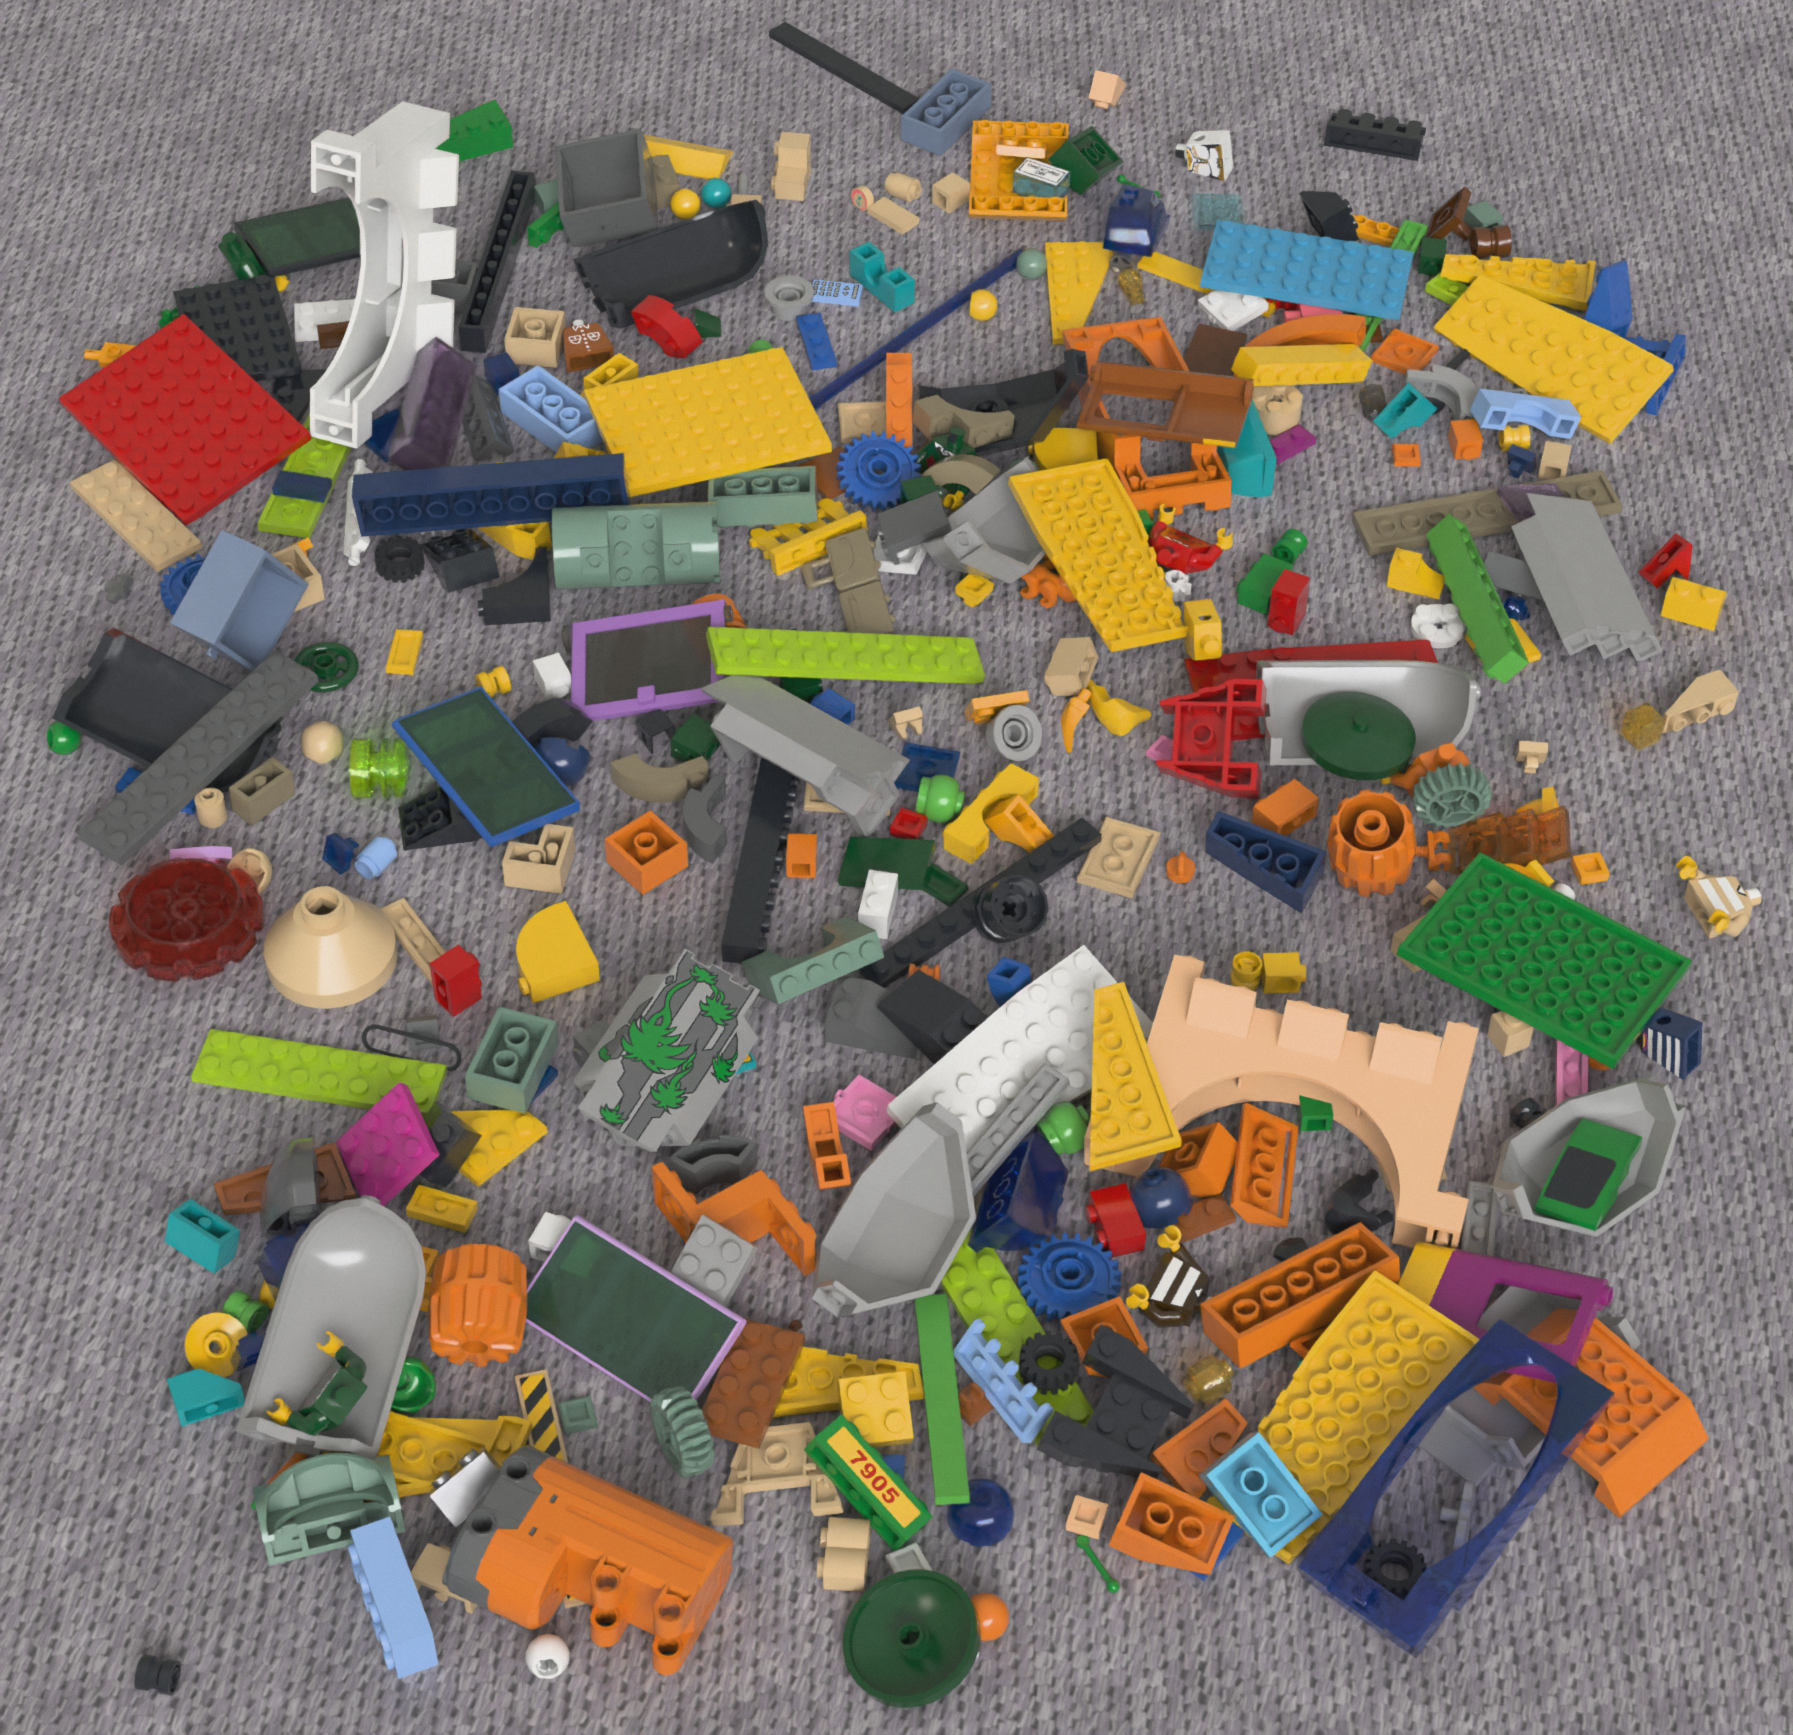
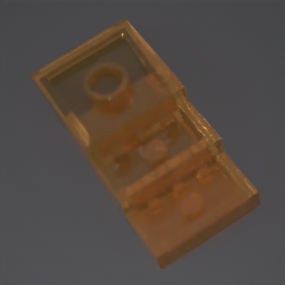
M1564 805L1538 815L1532 808L1509 817H1505L1499 811L1449 830V855H1451L1452 860L1450 874L1461 875L1480 852L1502 864L1513 863L1526 867L1529 862L1535 859L1540 865H1545L1571 857L1569 811ZM1456 836L1458 844L1459 867H1456Z

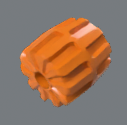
M1370 789L1361 790L1358 795L1350 799L1344 798L1338 804L1337 815L1331 816L1327 840L1331 868L1336 870L1338 882L1345 889L1350 886L1357 889L1359 896L1369 897L1371 892H1378L1382 896L1394 892L1395 884L1400 885L1407 881L1411 874L1417 845L1412 816L1405 803H1398L1395 800L1394 794L1386 791L1383 793L1371 792Z
M469 1243L462 1244L453 1249H447L440 1255L439 1261L434 1266L428 1299V1336L432 1351L437 1356H446L450 1363L463 1365L466 1361H470L476 1367H486L488 1362L496 1360L501 1364L509 1361L510 1353L518 1354L521 1348L527 1315L525 1264L521 1263L519 1255L513 1251H508L492 1244Z

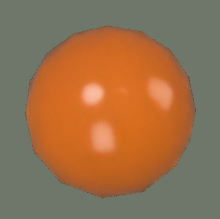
M978 1593L973 1595L970 1599L977 1610L980 1620V1641L997 1640L1006 1632L1009 1624V1609L1005 1601L994 1593Z

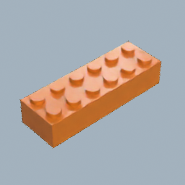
M1360 1222L1201 1303L1203 1333L1241 1369L1291 1343L1293 1340L1332 1322L1374 1270L1398 1285L1401 1279L1399 1256Z

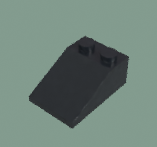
M919 969L877 1005V1008L933 1064H936L988 1018L970 999Z

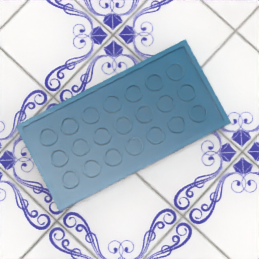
M1217 220L1203 269L1200 287L1400 320L1414 252L1386 248L1379 245L1361 244L1354 241L1337 240L1330 237L1283 231L1281 229L1258 227L1252 224L1234 223L1228 220Z

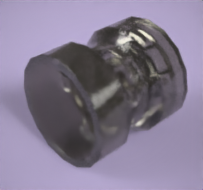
M1369 384L1360 390L1358 397L1362 405L1361 409L1364 417L1371 419V413H1377L1378 416L1387 406L1383 388L1377 384Z

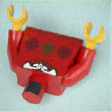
M1161 504L1158 521L1155 522L1147 541L1149 547L1154 548L1157 555V563L1187 574L1208 570L1223 553L1222 549H1230L1233 546V532L1225 537V528L1219 529L1217 531V543L1210 544L1171 526L1167 527V525L1173 522L1176 509L1174 507L1172 512L1167 513L1164 512L1165 504Z

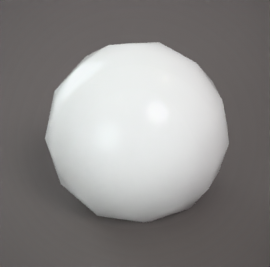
M543 1634L536 1637L530 1642L525 1653V1661L529 1671L538 1678L552 1679L559 1676L566 1670L570 1660V1652L566 1642L557 1635Z

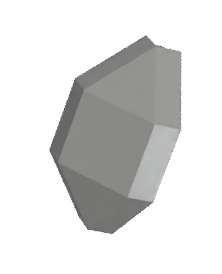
M1028 457L1007 469L948 516L952 531L943 537L939 536L922 544L938 566L1011 584L1030 572L1046 554L1008 486L1009 476L1037 471Z
M1656 1074L1565 1099L1504 1141L1492 1185L1502 1213L1598 1237L1660 1193L1687 1105L1675 1103L1669 1085L1658 1082ZM1582 1118L1642 1137L1641 1147L1630 1162L1629 1173L1618 1188L1617 1199L1596 1231L1534 1211L1554 1165Z
M938 1102L922 1106L860 1172L817 1246L812 1299L836 1317L852 1315L934 1294L976 1220L962 1120Z

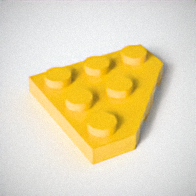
M513 1110L451 1111L482 1135L459 1170L461 1174L477 1187L548 1132L547 1126L528 1111L526 1114Z

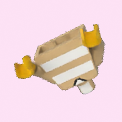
M1684 856L1676 864V867L1681 869L1679 872L1680 878L1689 880L1684 899L1707 937L1710 939L1723 933L1731 937H1737L1748 925L1753 906L1761 904L1759 890L1756 887L1743 890L1736 877L1733 876L1719 877L1705 874L1697 869V864L1691 857Z

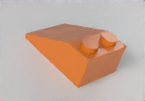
M1141 1472L1108 1546L1141 1561L1210 1575L1235 1516Z

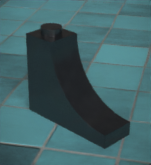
M547 547L536 548L531 565L516 579L497 587L482 589L483 600L477 601L479 617L484 616L485 626L551 621Z

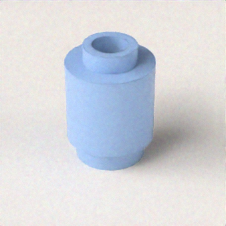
M375 837L357 856V861L354 864L357 872L367 879H372L374 876L378 877L397 857L395 844L386 837Z

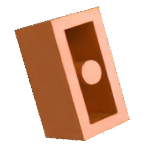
M1293 779L1286 785L1279 786L1274 793L1265 799L1262 798L1255 803L1252 810V824L1287 836L1317 816L1319 797L1299 781Z

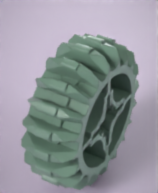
M1461 762L1456 766H1451L1450 763H1448L1447 767L1443 768L1437 766L1434 772L1427 771L1426 777H1419V783L1414 785V793H1412L1415 812L1423 820L1424 824L1430 823L1433 828L1441 825L1443 829H1446L1448 826H1453L1456 829L1457 825L1463 824L1467 826V822L1470 820L1477 821L1478 815H1485V809L1490 807V800L1492 799V792L1486 775L1481 772L1480 768L1474 769L1471 764L1464 767Z
M683 1386L669 1387L660 1391L661 1393L654 1395L653 1399H651L650 1413L652 1415L651 1421L654 1425V1432L662 1448V1453L667 1458V1463L671 1464L672 1469L681 1477L688 1478L692 1475L697 1476L704 1473L705 1470L713 1465L715 1452L712 1448L714 1443L711 1440V1432L708 1429L707 1421L698 1406L697 1400Z

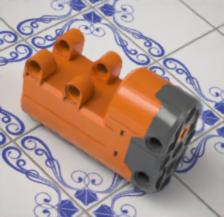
M526 1445L516 1449L503 1461L496 1476L484 1488L475 1508L468 1515L453 1545L443 1574L442 1583L448 1587L449 1592L532 1630L542 1627L551 1619L566 1594L593 1606L590 1615V1637L596 1645L601 1647L615 1645L630 1623L656 1635L652 1644V1666L660 1674L671 1675L678 1672L684 1664L725 1589L732 1570V1547L734 1543L731 1537L541 1450ZM606 1622L612 1624L611 1626L607 1627L599 1625L601 1623ZM670 1651L674 1654L666 1656L663 1655L662 1652Z

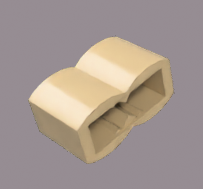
M829 1517L828 1528L822 1527L820 1548H825V1556L818 1557L817 1578H823V1589L865 1592L871 1537L869 1519Z

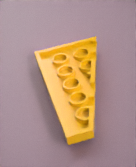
M1124 982L1094 989L1090 1171L1181 1147L1182 1144Z
M714 1333L715 1345L722 1334ZM803 1347L773 1418L840 1410L837 1383L842 1378L905 1371L909 1401L923 1399L924 1392L919 1364L881 1358L877 1361L858 1359V1355L845 1353V1356L828 1354V1350Z

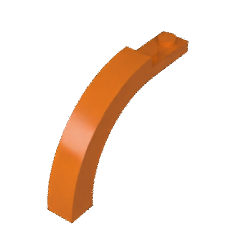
M1347 314L1303 317L1282 323L1261 333L1244 347L1355 344L1360 348L1366 337V317Z

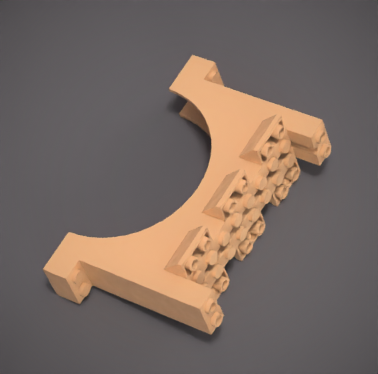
M1174 955L1147 1046L1178 1131L1208 1112L1237 1103L1275 1101L1299 1105V1095L1331 1103L1333 1120L1355 1134L1368 1147L1384 1171L1393 1197L1395 1212L1392 1244L1414 1249L1415 1245L1420 1241L1457 1249L1469 1199L1462 1198L1454 1192H1439L1471 1068L1479 1028L1471 1027L1464 1022L1454 1023L1448 1021L1443 1041L1442 1037L1435 1036L1431 1032H1418L1406 1029L1396 1023L1386 1024L1380 1022L1377 1037L1363 1031L1353 1032L1347 1030L1349 1014L1342 1013L1334 1008L1324 1009L1312 1006L1305 1001L1287 1000L1284 1014H1280L1273 1009L1256 1008L1257 992L1251 991L1244 986L1234 987L1222 984L1212 978L1202 979L1204 975V961H1200L1193 956ZM1091 1118L1084 1137V1164L1089 1166ZM1158 1153L1101 1169L1136 1177L1141 1172L1150 1169Z

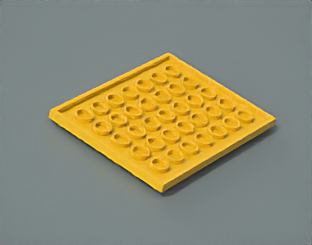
M783 347L584 390V399L608 453H624L630 497L832 452V443Z

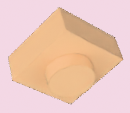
M1076 1495L1066 1522V1530L1099 1539L1108 1512V1504Z

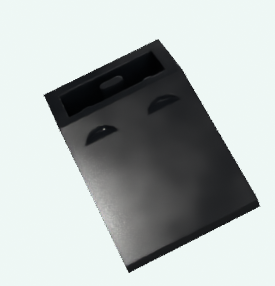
M468 528L458 529L453 532V535L444 538L443 536H434L429 538L427 543L421 544L442 587L448 593L500 578L492 546L473 530Z
M472 771L451 780L462 796L487 787ZM441 786L398 808L404 851L473 842L482 838ZM491 799L472 806L488 828L495 832Z

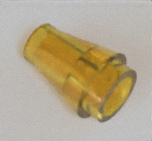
M1126 269L1121 272L1118 285L1129 299L1131 305L1143 304L1145 298L1141 274L1135 269Z

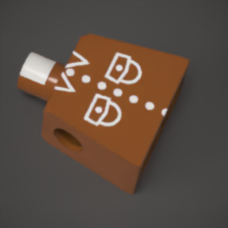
M575 320L571 323L570 327L563 330L567 373L597 368L614 356L613 345L598 323L585 324L583 320Z

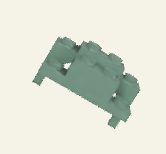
M350 1453L318 1455L289 1467L270 1484L253 1487L258 1521L269 1566L347 1547L353 1544L350 1530L387 1517L391 1518L396 1534L406 1532L389 1454L372 1459ZM363 1500H375L373 1502L365 1504L363 1502ZM295 1516L296 1521L285 1523L286 1521Z

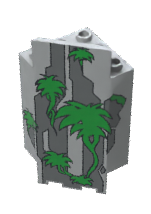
M687 949L683 950L668 974L644 975L573 1080L583 1096V1100L577 1107L584 1116L606 1127L611 1133L613 1140L621 1146H640L649 1152H656L659 1146H690L758 1040L757 1035L747 1022L752 1014L749 1007L760 992L758 988L750 984L746 988L732 980V974L712 963L707 967L695 959L696 954Z

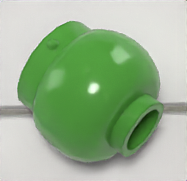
M935 775L932 778L922 777L916 812L924 814L928 820L936 823L949 822L954 818L955 813H961L965 792L960 791V784L953 777L947 775Z
M1065 1101L1051 1106L1044 1114V1118L1039 1120L1036 1125L1055 1157H1059L1064 1153L1071 1155L1084 1149V1137L1090 1117L1082 1105L1076 1108L1071 1102Z

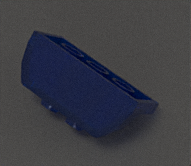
M1123 184L1109 209L1103 249L1152 257L1170 222V215H1167L1163 202L1153 190Z
M1034 1132L1020 1142L988 1179L967 1245L976 1253L985 1247L1001 1251L1026 1250L1050 1236L1057 1224L1058 1219L1056 1216L1064 1200L1062 1196L1068 1178V1170L1059 1155L1038 1133Z

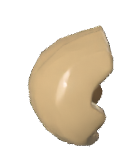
M326 720L314 722L303 731L301 737L302 754L316 763H327L342 753L344 737L339 727L334 723Z
M253 848L239 851L227 865L229 880L226 885L234 896L242 897L243 899L256 897L265 891L270 884L273 870L269 858L262 851Z

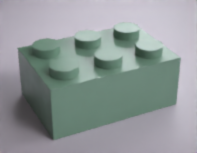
M499 1006L465 1074L467 1099L526 1114L557 1049V1021Z

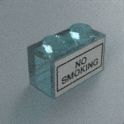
M1027 157L1013 172V192L1025 197L1064 198L1069 192L1070 171Z

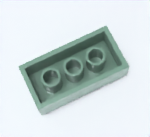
M815 466L754 469L709 480L708 502L717 501V523L720 528L743 525L753 527L762 524L782 525L784 523L807 524L817 522L818 492Z

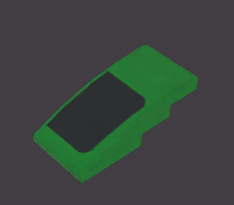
M1582 1118L1554 1165L1534 1211L1596 1231L1617 1199L1618 1188L1629 1173L1630 1162L1641 1147L1642 1137Z

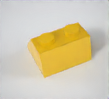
M1672 577L1665 595L1661 616L1714 631L1725 603L1727 592Z

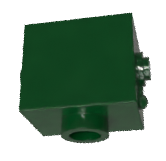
M693 713L683 726L679 725L676 728L671 740V757L684 763L703 756L707 762L721 746L710 727L712 723Z

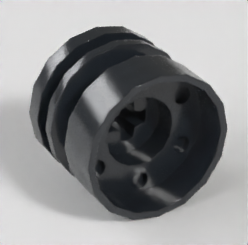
M1021 874L1009 875L982 887L973 898L971 907L972 921L977 931L987 940L995 943L1012 942L1033 934L1044 924L1048 913L1047 896L1041 885L1034 879Z

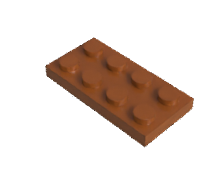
M745 1319L746 1325L727 1353L702 1408V1413L707 1421L711 1436L759 1449L805 1344V1334Z

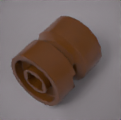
M1508 225L1492 226L1491 230L1484 226L1471 229L1470 250L1472 255L1478 259L1489 258L1491 254L1500 258L1510 256L1512 238Z

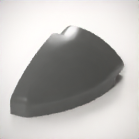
M314 1137L292 1140L278 1155L270 1168L261 1193V1237H266L271 1241L301 1238L310 1223L322 1213L318 1162L315 1149L313 1148V1144H315ZM277 1218L284 1221L281 1229L277 1231L269 1230L270 1225Z

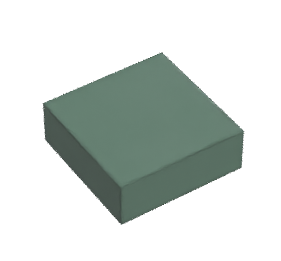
M591 1396L558 1403L565 1435L598 1428Z

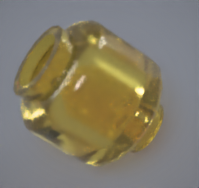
M1207 1355L1186 1369V1379L1183 1380V1383L1196 1403L1202 1401L1204 1404L1210 1405L1231 1392L1232 1381L1230 1378L1234 1376V1372L1225 1359L1219 1361L1216 1357Z

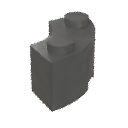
M719 1135V1139L701 1142L700 1139L692 1141L690 1146L681 1147L669 1158V1171L674 1170L681 1180L682 1187L694 1194H698L703 1188L715 1183L735 1184L747 1178L756 1167L757 1143L734 1135Z

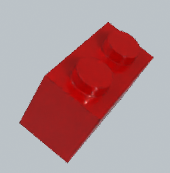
M1284 569L1272 588L1267 627L1273 628L1278 633H1287L1293 636L1306 614L1310 577Z
M458 944L429 963L435 1000L452 1017H455L482 999V982L478 971L480 964L472 952L467 953Z
M1126 1183L1090 1191L1089 1205H1085V1214L1088 1223H1094L1097 1229L1095 1231L1096 1244L1102 1242L1105 1252L1112 1251V1258L1145 1250L1146 1231L1130 1197Z

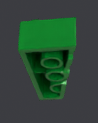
M494 99L450 119L449 139L435 149L458 154L460 162L513 148L512 126Z

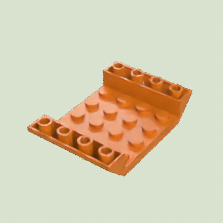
M1557 1308L1522 1338L1562 1345L1566 1341L1578 1310ZM1596 1317L1568 1385L1490 1368L1482 1370L1469 1383L1493 1406L1505 1398L1599 1482L1594 1496L1619 1519L1708 1441L1706 1431L1690 1398Z

